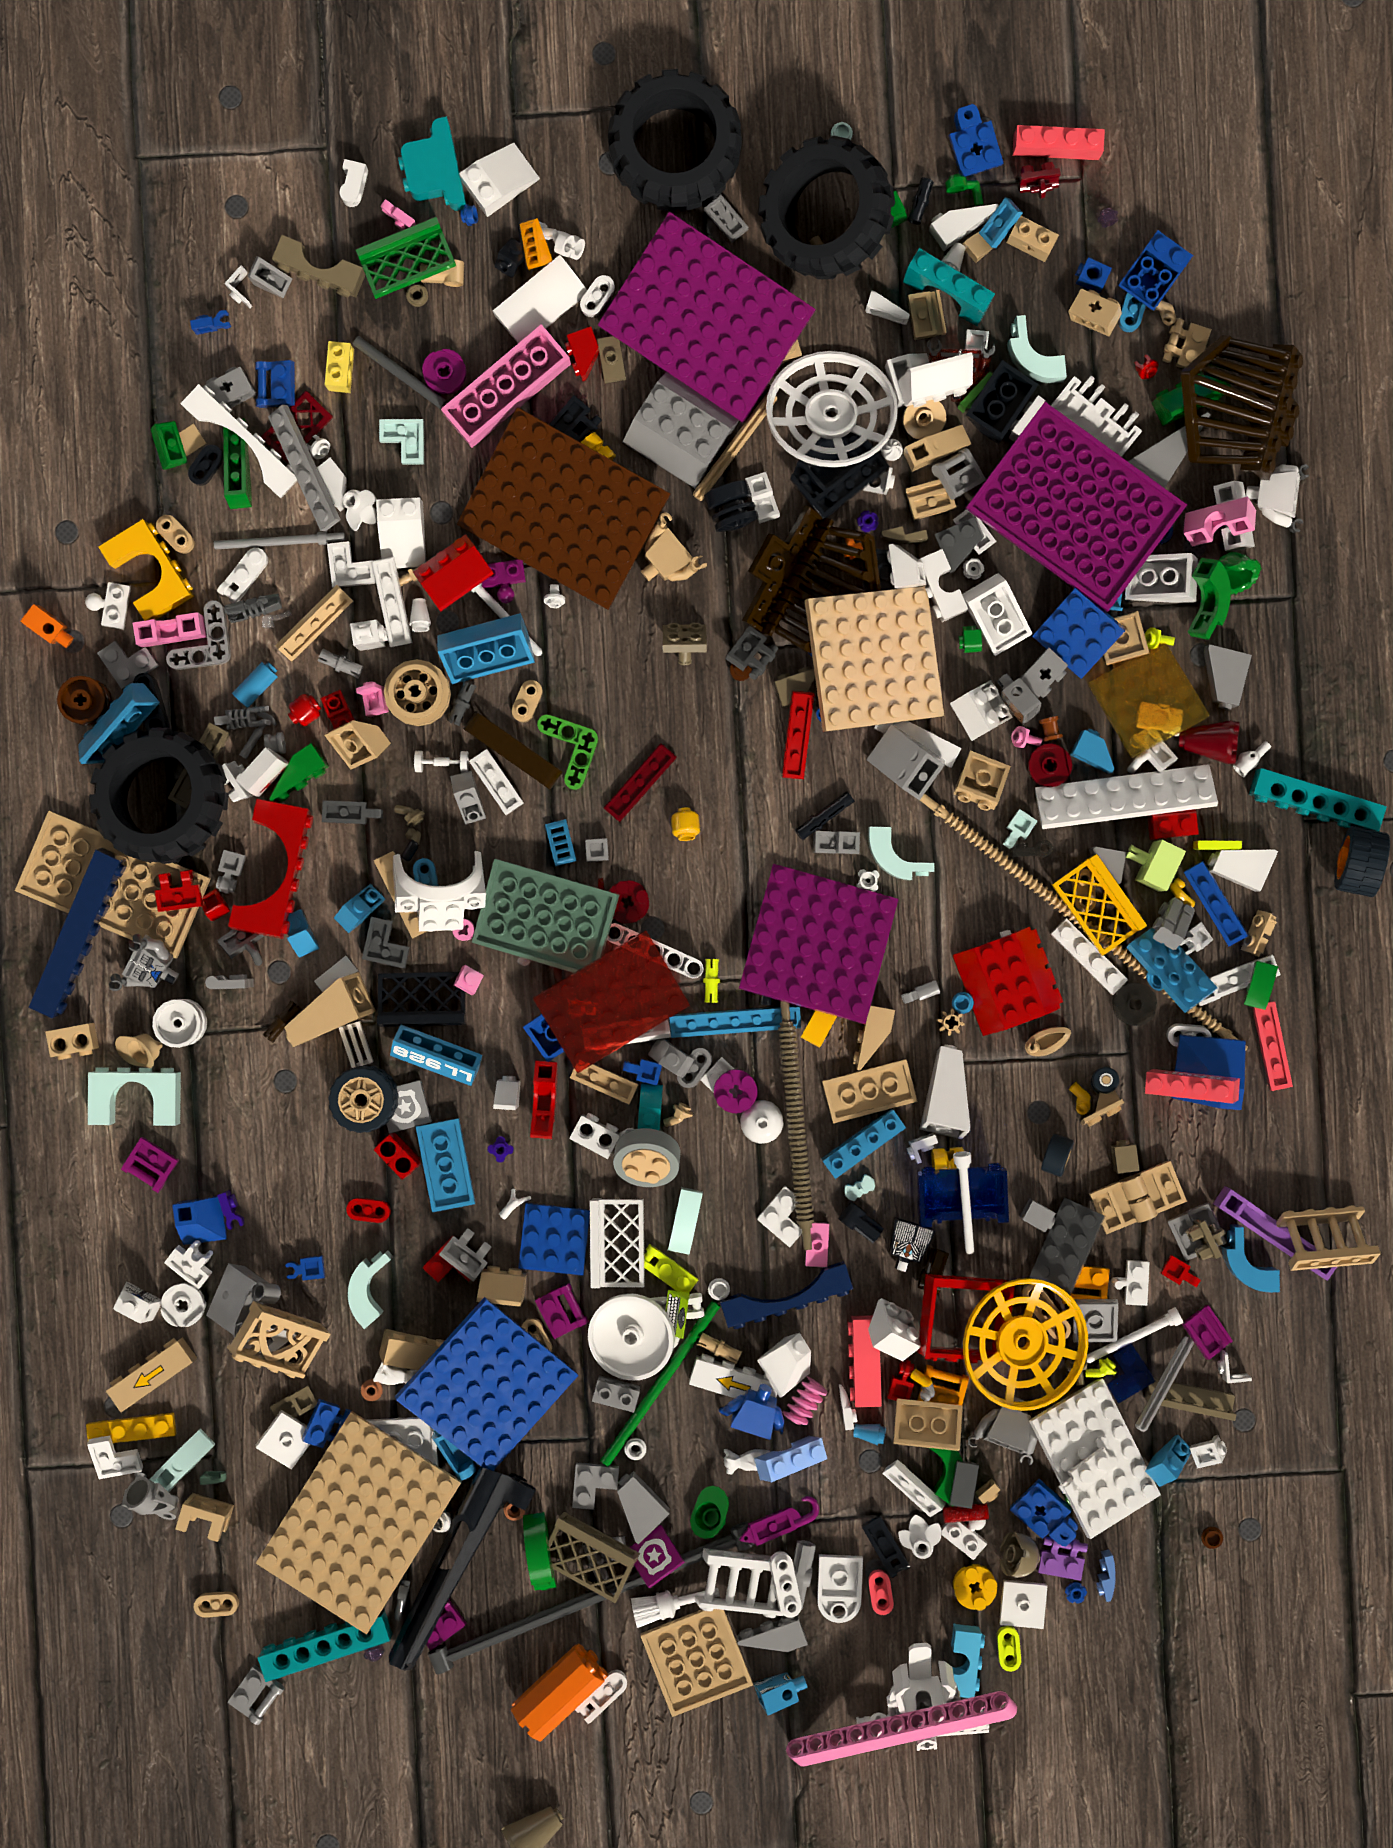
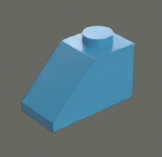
M1092 729L1081 731L1070 756L1107 774L1112 773L1114 766L1105 740L1099 737L1100 733Z

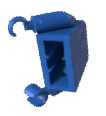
M760 1384L758 1392L748 1389L744 1395H739L724 1407L719 1408V1412L725 1416L733 1414L730 1426L732 1428L768 1440L771 1439L773 1431H779L783 1435V1414L781 1408L776 1405L777 1399L770 1396L772 1388L767 1384Z

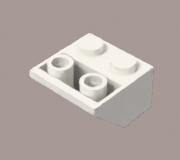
M927 353L906 354L887 360L885 369L888 380L895 391L898 408L905 406L898 381L910 368L928 364Z
M991 680L950 703L971 741L1013 718L1009 708L1003 702L998 689Z
M883 1298L878 1300L868 1328L873 1347L901 1361H904L921 1348L919 1333L915 1328L914 1317L911 1312Z

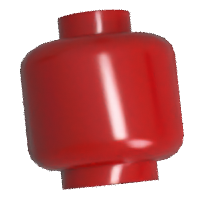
M302 694L289 703V710L291 712L288 713V716L295 725L299 722L302 726H307L320 716L319 710L322 708L312 695Z

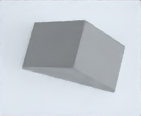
M256 256L248 274V278L253 285L281 298H284L293 279L259 256Z
M1100 847L1089 849L1092 855L1097 854L1113 878L1120 884L1126 852Z

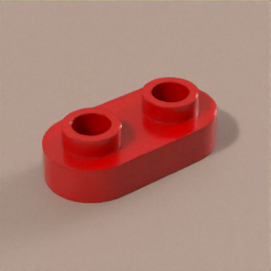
M354 1198L347 1204L346 1212L353 1220L382 1223L389 1218L391 1208L383 1200ZM355 1205H360L362 1207V1211L357 1212L355 1210ZM378 1207H381L384 1210V1213L382 1215H379L376 1212V1209Z

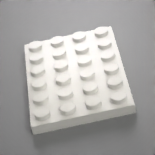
M1103 1378L1096 1379L1029 1420L1060 1484L1070 1478L1068 1474L1070 1469L1101 1447L1106 1449L1116 1466L1081 1492L1076 1489L1070 1495L1065 1493L1087 1538L1092 1539L1161 1495L1154 1480L1145 1472L1147 1466Z

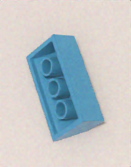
M521 613L437 635L438 654L452 684L535 663L528 630Z
M144 683L128 684L123 689L122 695L110 704V709L97 719V724L84 734V739L78 744L79 761L81 764L104 763L106 759L102 755L113 743L119 745L124 742V735L134 732L160 703Z

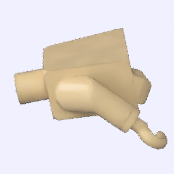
M664 512L660 515V521L656 523L648 536L644 549L646 552L645 558L650 564L641 570V573L648 581L657 574L664 581L686 580L699 569L705 568L707 563L699 565L698 560L703 556L700 555L693 558L669 528H667L664 516H667L669 521L672 520V517L669 513Z

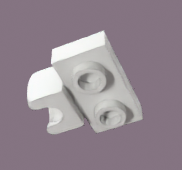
M196 1240L187 1251L178 1245L164 1262L197 1290L202 1287L212 1274V1271L204 1265L213 1255L211 1250L206 1254L199 1252L198 1247L201 1244L199 1240Z

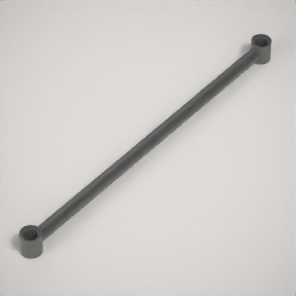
M742 1522L731 1527L730 1535L681 1554L685 1563L674 1571L704 1560L702 1557L704 1548L724 1551L735 1546L738 1551L751 1548L755 1545L754 1543L739 1540L748 1528V1522ZM639 1572L629 1575L621 1593L645 1584ZM615 1582L605 1585L606 1590L615 1595L617 1590ZM590 1591L450 1649H447L445 1644L439 1645L432 1651H429L428 1656L435 1673L442 1674L453 1668V1661L601 1602L606 1598L594 1591Z

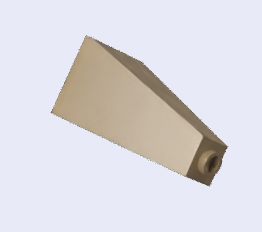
M356 972L337 979L284 1027L286 1038L292 1044V1047L376 1012L360 973Z

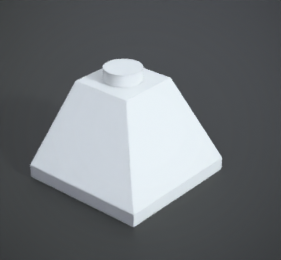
M800 1332L784 1337L757 1360L779 1397H783L810 1374L811 1350Z

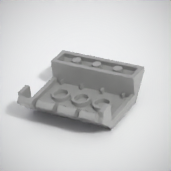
M666 372L657 381L634 417L623 443L696 489L705 476L707 467L727 436L733 432L739 420Z

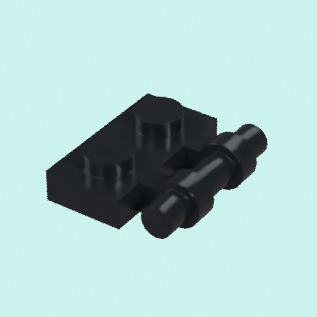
M573 395L549 425L581 442L588 435L596 432L597 426L602 419L595 415L592 420H589L586 416L590 413L591 409ZM582 423L585 428L577 435L573 431Z

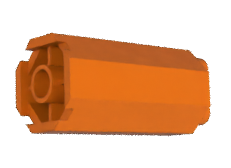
M575 1644L512 1703L511 1712L522 1728L526 1726L530 1729L527 1734L531 1738L541 1742L605 1682L608 1674L603 1667L599 1666L597 1662L598 1657L592 1650L587 1652L581 1644Z

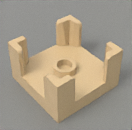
M192 1493L182 1505L175 1530L186 1532L190 1520L195 1521L196 1518L212 1522L208 1539L218 1542L222 1532H226L234 1505Z

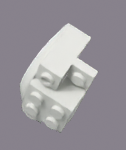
M474 851L475 866H473V872L470 876L459 883L448 886H431L413 880L405 873L400 854L394 855L395 913L417 912L419 932L463 930L464 909L485 908L486 890L481 852Z

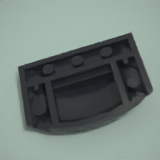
M850 432L841 438L844 446H847L858 440L861 436ZM821 438L815 444L821 447L835 448L833 439ZM866 440L859 447L846 453L850 459L860 456L874 447ZM811 449L805 454L820 460H839L837 454L820 453ZM878 452L859 463L841 467L817 466L799 459L790 480L818 514L825 519L839 510L842 505L865 487L877 480L890 466Z

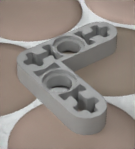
M212 600L204 606L208 645L171 650L166 656L167 664L176 670L221 665L230 660L231 650L224 606L221 603ZM214 605L220 609V612H216L217 620H222V623L213 622L210 624V621H215L214 615L209 613V610H212ZM217 626L223 629V635L220 638L212 636V630ZM213 642H225V644H220L221 650L225 652L221 660L215 656V653H218L219 650L218 645H213ZM196 651L204 653V660L200 663H196L193 660V655ZM186 652H188L190 664H188L187 660L179 661V665L172 662V659L176 657L175 654L183 658L187 657Z

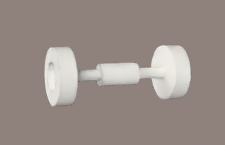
M415 751V772H423V764H434V766L460 764L461 773L468 772L469 753L468 751H461L460 760H450L449 757H434L433 760L423 759V751Z

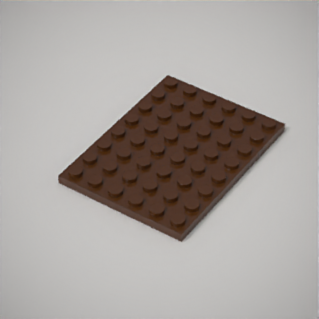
M517 407L457 525L609 610L671 493Z

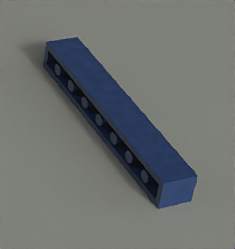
M104 848L95 850L28 1008L50 1018L64 1013L67 1007L65 1002L67 996L72 994L76 985L73 983L76 975L79 976L83 970L84 964L82 961L92 949L91 940L100 930V919L106 915L109 909V905H107L108 900L114 896L117 890V885H115L117 879L123 875L126 869L124 865L126 858Z

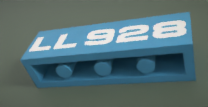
M400 1025L393 1039L390 1052L392 1057L469 1086L473 1084L482 1059L481 1054L404 1025Z

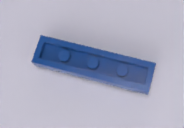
M1201 861L1185 870V876L1227 945L1231 946L1248 936L1247 931L1205 862Z

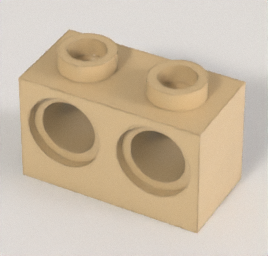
M94 1023L46 1031L50 1057L58 1056V1060L72 1058L71 1053L79 1052V1056L93 1054L92 1049L99 1048ZM82 1034H84L88 1039V1042L85 1046H83L79 1041V1038ZM61 1038L66 1042L64 1050L58 1046V1041Z

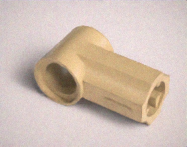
M454 260L456 263L455 267L421 280V282L444 283L450 287H461L464 282V262ZM421 263L420 272L425 271L428 265Z

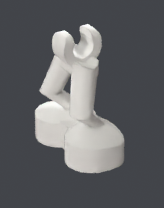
M539 222L545 239H553L555 243L554 251L575 260L581 257L585 248L584 239L548 228L545 223Z

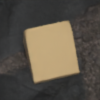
M979 232L963 242L966 248L965 251L975 263L993 249Z

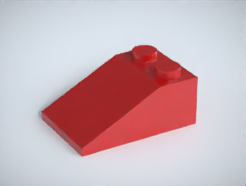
M1196 809L1147 815L1150 840L1199 834Z

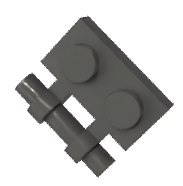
M749 625L725 659L742 671L749 666L752 669L749 677L756 680L758 676L765 672L768 662L773 661L778 647L774 644H771L769 648L764 645L767 637ZM756 653H759L761 655V659L759 661L756 658H754Z

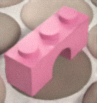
M1247 496L1185 513L1184 535L1193 547L1212 542L1214 532L1223 525L1229 527L1233 536L1254 531L1256 509Z
M198 612L177 615L175 619L157 621L153 619L133 623L136 645L142 648L207 637L204 617Z

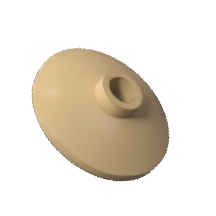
M934 400L926 401V404L920 407L907 406L903 415L905 430L911 437L918 440L941 432L946 422V411L940 402H934ZM922 413H926L925 419H919Z

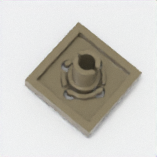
M670 623L663 625V653H678V663L680 665L692 663L691 652H707L706 625H701L700 623H691L690 625Z

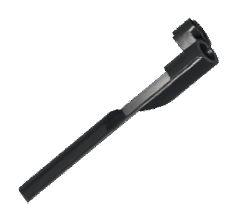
M478 1466L452 1520L449 1531L389 1653V1665L404 1671L410 1670L415 1666L445 1605L504 1501L522 1510L528 1508L536 1488L528 1484L525 1478L515 1473H510L507 1476ZM464 1521L468 1525L469 1534L452 1569H441L442 1561L461 1522Z

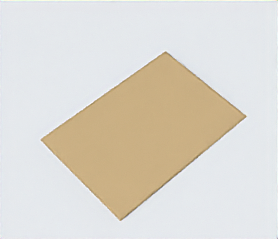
M194 424L179 433L186 457L207 444Z

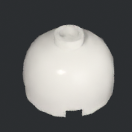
M766 1100L755 1101L749 1110L742 1112L740 1118L741 1129L744 1135L751 1141L759 1144L775 1140L781 1133L784 1125L783 1115L774 1103Z

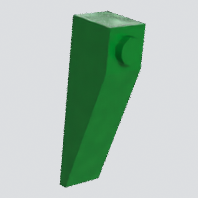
M223 427L225 499L230 509L252 507L248 444L235 432Z

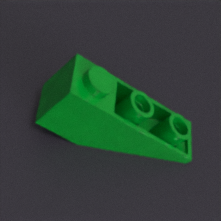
M310 743L292 756L269 798L271 802L278 801L282 803L290 797V792L295 789L297 791L303 789L308 785V780L313 777L317 779L326 773L325 769L329 765L314 744Z

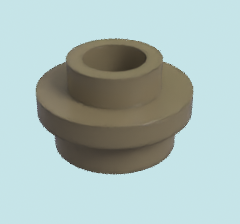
M415 284L408 288L406 297L412 306L420 307L427 302L428 292L424 286ZM420 293L421 298L414 299V295Z

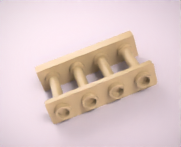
M1351 1205L1340 1209L1329 1207L1324 1210L1315 1211L1314 1209H1307L1303 1212L1286 1211L1282 1213L1276 1225L1277 1227H1288L1296 1252L1288 1262L1290 1270L1373 1264L1381 1252L1378 1246H1369L1365 1242L1358 1222L1365 1212L1364 1207ZM1349 1221L1357 1244L1356 1248L1345 1246L1338 1222ZM1329 1223L1337 1249L1328 1250L1325 1248L1317 1224ZM1308 1225L1316 1251L1307 1252V1250H1304L1297 1226Z

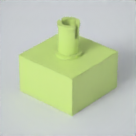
M1164 840L1153 841L1148 853L1131 845L1128 849L1131 852L1126 853V858L1142 864L1135 881L1160 892L1168 890L1186 851Z

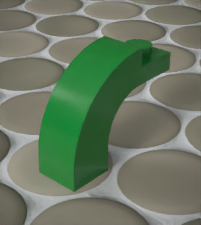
M1201 558L1192 574L1193 579L1201 590V604L1188 633L1191 637L1209 640L1216 625L1223 626L1230 606L1231 586L1228 573L1219 560Z
M929 1448L943 1460V1472L933 1487L934 1494L949 1504L956 1460L963 1461L959 1451Z
M545 1513L523 1515L525 1552L531 1585L534 1586L535 1591L556 1588Z

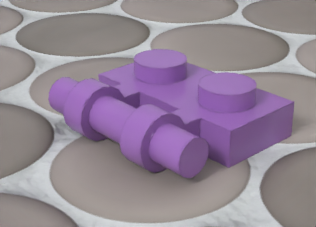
M1045 1536L1043 1538V1545L1050 1546V1550L1041 1549L1040 1561L1037 1567L1038 1573L1081 1581L1085 1559L1084 1557L1077 1556L1078 1551L1087 1552L1088 1544L1080 1543L1079 1540L1074 1539L1064 1547L1051 1537ZM1058 1549H1069V1554L1060 1553Z

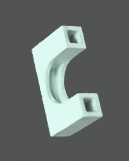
M95 1067V1071L88 1072V1125H111L115 1123L116 1095L119 1089L127 1082L141 1083L151 1092L153 1097V1125L176 1126L180 1124L181 1072H174V1068H161V1072H154L152 1068L146 1067L139 1068V1071H131L130 1067H118L117 1071H109V1067Z

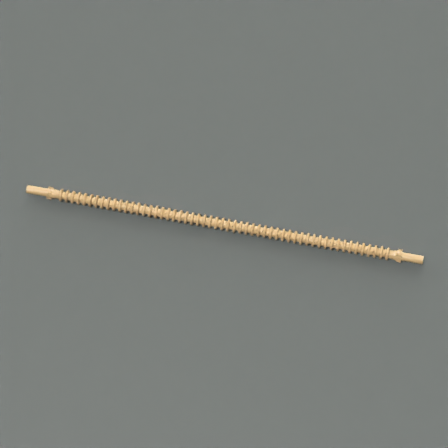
M926 794L922 796L920 801L935 812L934 815L945 820L944 823L948 822L950 824L949 827H955L954 831H960L959 835L964 834V839L969 838V843L974 842L975 847L979 846L980 851L984 850L985 855L988 853L990 855L989 858L993 857L994 862L998 861L999 866L1003 865L1004 870L1008 869L1009 874L1013 873L1014 878H1019V882L1024 881V886L1029 885V889H1034V893H1039V897H1044V901L1048 900L1049 905L1053 904L1054 909L1058 908L1059 913L1063 912L1064 917L1068 916L1069 921L1073 920V924H1078V928H1081L1063 900L1058 898V894L1053 895V890L1048 891V886L1043 887V882L1038 883L1037 878L1033 879V875H1028V871L1024 872L1023 867L1019 868L1018 863L1014 864L1013 859L1009 860L1008 855L1004 856L1003 851L999 852L998 847L994 848L993 843H988L989 840H983L984 836H978L979 832H973L974 828L969 829L968 824L964 825V821H959V817H954V813H949L944 805H939ZM1092 921L1086 922L1089 929L1097 930L1098 926H1093ZM1100 933L1099 943H1103V948L1110 945L1111 937L1108 938L1106 934ZM1118 945L1111 950L1114 956L1118 955V959H1123V963L1127 962L1128 967L1132 966L1133 971L1137 970L1138 975L1142 974V978H1146L1148 971L1135 957H1132L1131 952L1127 953V948L1122 949V945ZM1162 989V994H1167L1166 991ZM1194 1006L1187 1012V1014L1192 1013L1193 1018L1197 1017L1198 1022L1202 1021V1025H1207V1029H1212V1033L1216 1032L1220 1038L1237 1039L1232 1035L1231 1030L1223 1028L1221 1022H1216V1018L1212 1019L1211 1014L1207 1015V1011H1201L1202 1007Z

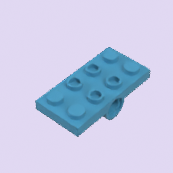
M1151 928L1129 943L1126 948L1148 971L1146 978L1149 985L1157 991L1164 989L1183 1012L1186 1013L1215 992L1218 987L1190 956L1186 955L1180 945L1176 950H1172L1165 946V943L1161 944L1153 939L1155 929Z

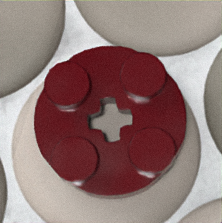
M1044 744L1030 754L1028 760L1030 777L1037 785L1044 787L1061 785L1072 771V760L1069 753L1056 744ZM1047 760L1055 763L1056 767L1052 768L1053 772H1049L1048 769L1044 768Z
M627 880L620 881L612 886L609 891L619 894L613 916L616 921L625 924L635 923L646 915L650 904L649 896L641 884ZM631 896V901L634 902V905L624 908L622 899Z

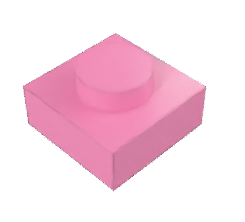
M464 965L453 985L470 995H474L484 975Z

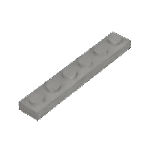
M281 405L268 418L320 531H327L341 519L288 405Z

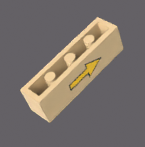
M183 1337L177 1341L175 1338L171 1339L163 1345L165 1350L160 1353L157 1350L146 1357L147 1362L141 1366L137 1363L127 1370L129 1375L125 1378H122L120 1375L110 1382L112 1387L106 1392L120 1412H123L197 1359Z

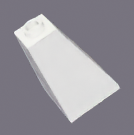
M944 1045L940 1046L937 1050L919 1130L962 1139L970 1131L963 1053L961 1050H957L956 1046Z

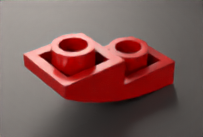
M341 690L320 698L334 729L352 720L355 721Z

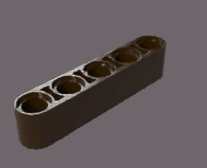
M477 711L474 712L463 728L549 790H551L562 774L561 770Z

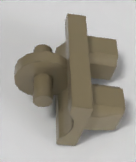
M1194 1220V1225L1185 1232L1192 1242L1200 1238L1203 1245L1195 1248L1198 1259H1217L1222 1255L1217 1246L1223 1244L1221 1236L1225 1234V1230L1223 1228L1217 1229L1214 1223L1207 1225L1205 1220Z

